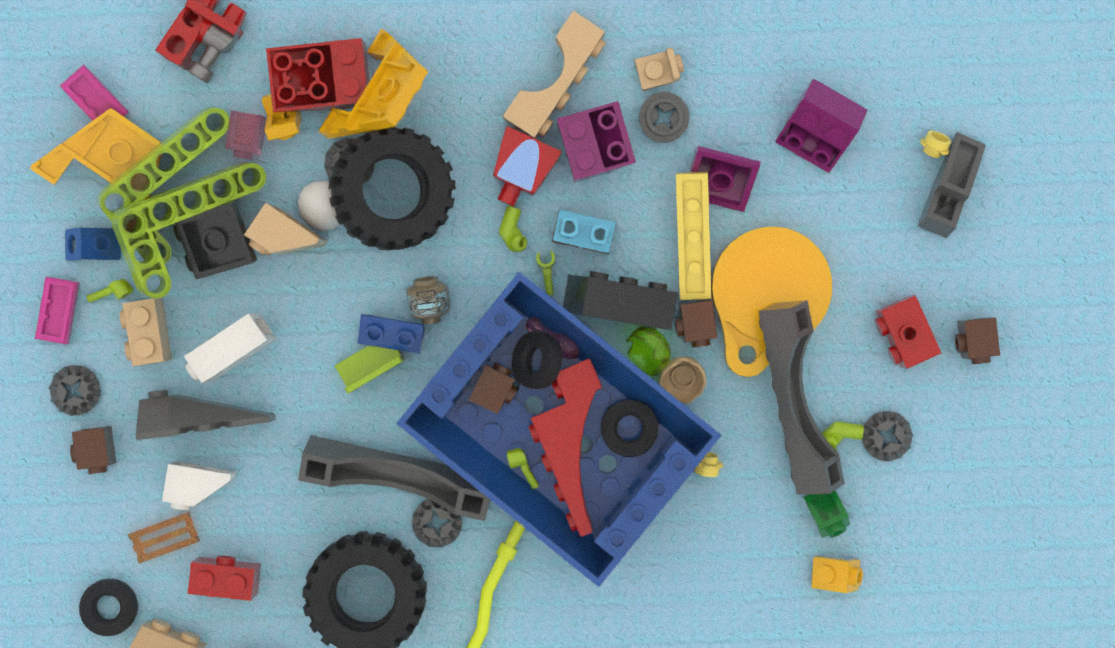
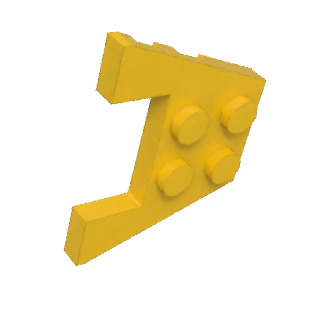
M380 29L367 51L374 59L381 60L382 62L351 112L332 108L318 131L327 139L395 127L398 121L404 117L406 108L414 95L421 89L428 71L384 29Z
M110 108L44 157L33 163L30 169L55 185L75 158L111 183L161 142ZM162 154L156 158L157 168L159 167ZM143 173L133 175L130 181L131 187L136 190L144 188L147 184L146 175ZM136 218L128 221L126 225L127 232L135 228Z

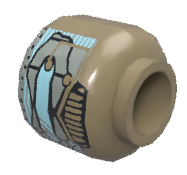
M428 276L414 279L413 285L407 289L410 315L413 318L422 319V324L438 323L441 321V316L449 312L448 288L444 282L438 281V277Z

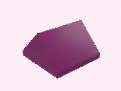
M698 146L694 151L689 172H708L710 204L744 212L761 162Z

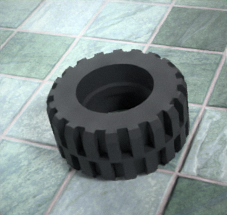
M395 126L371 130L355 139L340 153L339 159L335 161L332 168V178L329 179L328 189H331L330 205L336 211L337 216L335 218L338 223L344 225L347 229L346 233L352 238L362 241L361 244L368 247H376L379 250L389 251L414 247L421 244L424 240L433 237L437 233V229L444 225L449 218L447 213L449 209L453 208L455 200L451 198L452 190L456 189L455 180H451L449 173L453 169L450 162L446 163L441 156L444 154L443 150L439 146L434 147L430 143L431 138L424 134H415L414 129L406 127L397 129ZM396 159L406 163L415 172L419 180V202L415 209L403 218H383L375 214L364 199L362 190L364 177L370 167L381 160Z
M363 531L351 536L348 534L341 537L338 541L331 543L314 561L305 578L307 582L303 587L302 598H305L306 604L303 606L305 616H310L312 621L309 624L310 628L314 633L318 631L323 636L320 641L327 647L331 643L337 648H398L402 641L407 640L411 636L425 608L427 582L423 578L424 570L422 565L417 564L414 559L416 555L411 549L406 550L401 545L403 542L396 538L391 540L385 537L386 534L380 532L368 534V531ZM369 565L383 571L394 585V605L390 612L378 621L362 622L355 620L342 610L337 601L336 587L338 581L348 569L354 566Z

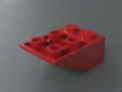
M362 38L266 48L274 113L354 108L370 81L366 44Z

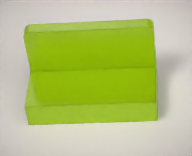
M368 345L334 366L346 385L344 389L348 394L404 362L405 359L400 350Z

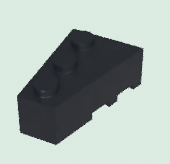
M590 271L589 277L568 274L563 307L570 313L671 330L677 292L666 291L667 284L649 282L648 287L637 286L638 279L620 276L619 282L609 281V274Z

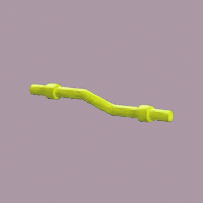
M516 520L505 542H501L496 552L498 557L481 589L476 629L466 648H480L488 633L493 592L509 560L513 561L518 551L516 546L525 530V527Z

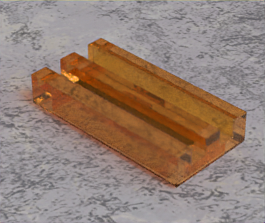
M190 512L128 534L129 539L133 542L132 547L134 552L137 553L139 564L200 541ZM185 520V527L144 542L140 541V536ZM189 532L191 536L188 539L147 554L144 552V548Z

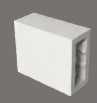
M249 313L185 355L184 357L188 362L185 367L195 381L198 379L201 383L215 381L277 338L260 313Z

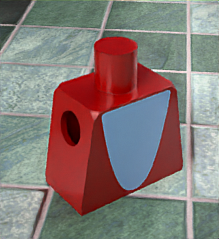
M507 126L493 173L494 178L504 182L497 200L514 207L521 191L534 196L560 159L562 151Z

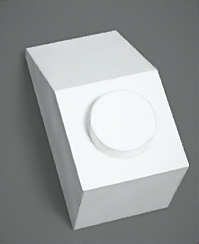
M179 461L171 462L167 468L162 501L171 503L170 507L173 509L189 510L190 506L194 507L235 479L237 472Z

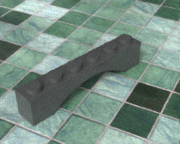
M808 300L774 303L758 311L760 316L759 325L763 331L766 358L770 364L772 374V388L776 393L779 408L778 417L782 423L785 449L791 465V479L795 485L796 494H830L845 484L839 453L827 442L816 426L804 394L802 378L803 359L807 344L814 332Z
M310 435L302 453L299 481L327 487L365 484L397 488L430 499L455 515L482 521L486 520L490 499L448 465Z

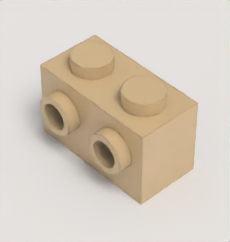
M152 298L122 303L123 310L120 311V322L122 328L127 330L128 342H125V353L127 359L132 361V366L172 360L163 299Z

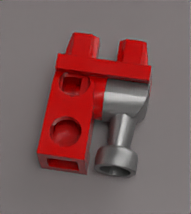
M187 0L185 7L179 13L155 51L182 69H187L188 72L202 81L209 83L214 75L210 70L221 53L230 52L237 40H240L244 32L240 27L247 13L230 2L224 14L220 16L214 12L220 0ZM201 43L206 46L200 61H192L191 57L198 45Z

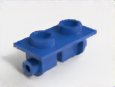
M361 314L358 344L420 354L425 327L424 324Z

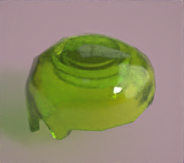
M640 326L626 339L627 342L632 341V345L627 353L629 358L645 374L650 376L657 375L670 361V345L665 336L655 328Z

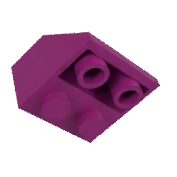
M813 78L794 107L775 142L830 173L860 130L868 110Z
M618 101L557 119L558 129L574 183L636 163Z

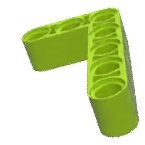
M206 107L102 189L98 196V205L112 221V216L117 210L146 198L229 130L230 118L228 114L216 107ZM212 113H217L221 117V125L216 130H210L206 125V119ZM187 133H193L197 139L195 147L190 150L183 149L181 145V139ZM162 153H169L172 157L171 166L165 170L158 169L156 158ZM137 173H143L147 177L146 186L140 190L133 189L130 183L133 175ZM112 193L120 194L122 197L121 206L115 210H110L105 206L107 196ZM128 214L123 219L122 225L125 231H127L126 225L128 221L135 218L132 214ZM158 230L153 231L156 243L163 245L161 256L164 264H166L172 254L171 247ZM142 244L136 248V251L145 260L148 256V248Z
M249 162L237 163L123 207L114 213L111 221L112 228L139 292L148 297L158 299L167 295L171 288L170 276L152 232L258 191L264 186L266 181V173L263 167ZM249 168L252 170L254 178L251 184L246 185L243 182L242 175ZM220 179L225 185V190L221 196L217 197L213 192V185ZM188 191H192L196 197L195 204L190 208H187L183 203L184 195ZM162 202L166 207V214L162 219L157 220L153 215V209L156 204ZM132 214L136 218V226L133 230L127 232L124 230L122 222L125 216ZM144 244L148 248V256L145 260L138 262L134 253L138 246ZM156 274L160 279V284L156 290L149 291L146 285L147 280L150 276Z

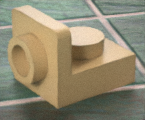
M673 47L666 49L664 52L634 60L642 91L679 82V73L684 72L680 54H674Z

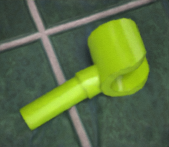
M550 250L552 260L548 264H543L540 261V253L538 252L536 261L544 275L546 294L554 295L552 267L555 265V255Z
M115 280L108 287L87 295L88 302H93L112 293L117 300H121L131 294L133 289L127 280Z
M520 448L507 451L510 468L521 466L522 473L531 488L536 489L539 487L538 482L529 469L524 451Z

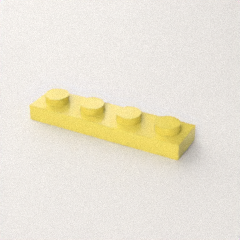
M708 172L676 173L680 300L711 299Z

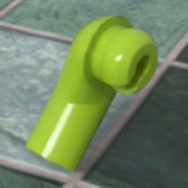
M507 206L499 228V235L506 247L512 252L524 251L528 244L527 238L522 235L517 227L522 210Z
M835 421L822 432V435L836 450V446L844 438L862 440L864 425Z

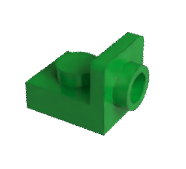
M835 490L830 494H809L803 497L822 538L828 535L830 538H833L847 530L846 527L850 525L849 516Z

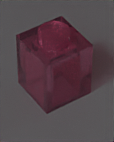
M231 110L225 148L234 151L233 157L252 160V155L261 156L267 118L263 115Z

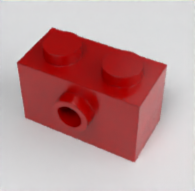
M909 295L875 311L878 316L875 319L876 327L881 336H887L891 345L887 350L895 365L899 364L901 368L908 369L941 354V350L916 295Z
M220 555L216 559L198 557L191 562L188 594L251 601L258 594L261 564L236 561V557Z

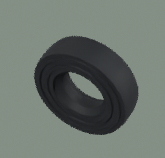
M531 331L524 334L517 342L512 355V370L515 379L522 386L531 389H544L550 386L556 380L562 365L560 344L554 336L546 332ZM540 348L542 362L538 371L534 372L531 365L532 356L535 350Z
M622 400L612 405L606 411L601 423V433L604 442L614 453L624 457H636L647 452L655 443L658 435V421L654 412L646 404L637 400ZM634 416L640 420L642 433L636 440L626 441L619 436L617 425L623 417Z
M102 579L93 583L85 590L79 603V614L83 624L91 632L100 636H114L125 631L135 620L138 610V602L134 591L126 583L117 579ZM102 596H113L119 601L120 612L116 618L105 619L98 613L97 603Z

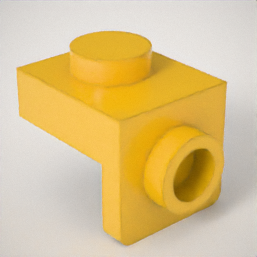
M271 94L264 95L262 97V104L267 114L264 130L268 140H286L299 133L302 118L300 111L274 113Z
M824 556L813 557L811 588L840 593H850L858 590L863 580L860 559L845 560Z

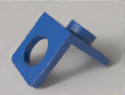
M80 227L65 230L66 261L119 260L121 258V248L113 228ZM74 237H75V239H76V249H75V252L73 251V247H72V242H73V238H74Z

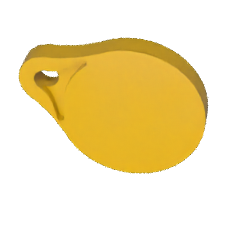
M782 227L754 229L734 239L717 259L711 278V296L722 329L724 358L729 369L737 375L751 377L758 375L769 365L766 358L763 331L759 325L760 316L758 311L774 303L808 300L813 330L824 318L832 296V276L822 252L804 235ZM747 345L753 348L755 358L752 362L744 364L740 361L738 354L740 348Z

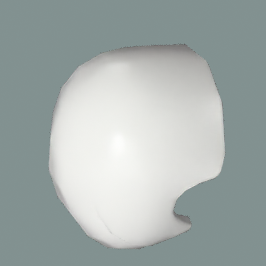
M327 180L313 181L303 187L298 199V209L301 217L310 227L319 231L333 230L340 225L335 218L337 216L336 211L330 205L331 189H328L329 181Z

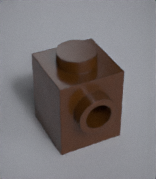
M712 300L679 305L680 317L675 318L677 337L683 336V342H691L692 348L709 346L710 339L717 338Z
M987 317L957 321L959 334L955 335V347L957 353H961V358L971 359L972 364L990 363L992 356H1000L996 318Z
M496 362L493 367L486 365L469 400L498 414L503 402L510 405L518 389L513 386L515 379L510 377L512 370Z
M112 426L72 432L73 444L70 446V455L72 462L76 463L77 470L88 469V474L102 473L108 471L107 466L117 463Z

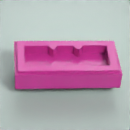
M84 64L60 85L92 121L110 108L123 116L129 112Z
M45 277L35 339L69 344L80 282Z

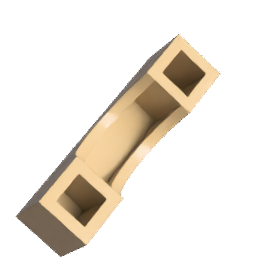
M573 10L556 35V43L564 57V67L560 77L553 85L541 91L529 92L520 90L503 115V120L534 139L538 135L544 137L554 122L550 117L557 108L562 111L570 99L571 95L567 91L573 82L579 85L589 69L585 67V64L591 56L597 58L606 45V42L602 40L605 31Z

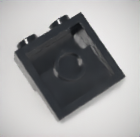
M235 200L174 223L175 236L179 242H182L186 253V265L193 272L196 280L252 264L257 260L253 248L248 245L250 239L244 235L246 228Z

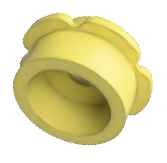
M928 131L926 137L920 140L921 145L924 146V153L931 157L940 158L941 155H948L950 153L949 146L951 140L940 132Z
M708 452L694 469V472L705 477H717L720 468H723V463L720 462L717 454Z

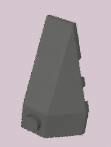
M167 390L148 392L149 398L139 400L136 440L180 435L193 430L194 432H203L225 426L226 428L267 423L275 420V414L178 394L168 396Z

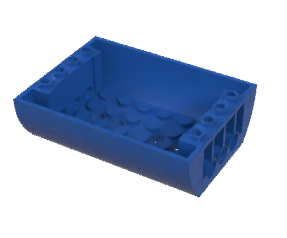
M520 272L511 280L396 423L598 587H600L722 436ZM531 331L546 332L557 339L562 351L560 371L591 358L603 387L597 390L593 397L583 432L584 436L592 440L590 451L581 453L580 467L585 504L594 529L592 533L582 537L578 530L572 532L566 514L570 513L566 501H559L553 487L554 484L558 483L553 471L547 472L541 455L545 454L541 441L538 443L534 442L528 427L533 424L531 420L533 416L566 403L564 397L558 399L552 384L544 389H531L519 383V389L515 393L510 405L503 402L498 414L469 400L486 365L493 367L496 362L512 370L514 348L519 339ZM537 348L532 356L531 365L534 372H537L541 366L542 352L540 348ZM531 396H538L543 401V409L537 414L528 412L525 407L526 400ZM622 400H637L646 404L654 412L658 421V435L655 443L647 452L636 457H624L614 453L604 442L601 433V423L606 411L612 405ZM626 416L619 421L617 432L622 439L633 441L641 435L642 424L638 418ZM517 448L524 451L529 469L538 482L539 487L536 489L531 488L522 473L521 466L510 468L507 451ZM606 455L614 457L617 462L616 468L609 473L601 471L598 466L600 458Z

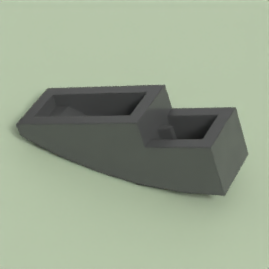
M958 132L955 134L949 147L950 153L945 155L918 223L919 227L945 238L956 229L963 204L970 196L986 144Z

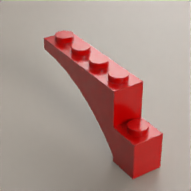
M591 358L559 372L552 386L558 399L564 397L566 403L531 418L533 424L528 426L534 442L538 443L541 441L545 454H542L541 458L547 472L553 471L558 483L553 485L560 502L566 501L570 513L566 514L572 532L578 530L581 537L592 533L594 529L586 508L582 489L580 467L581 443L585 421L593 397L597 390L603 388Z

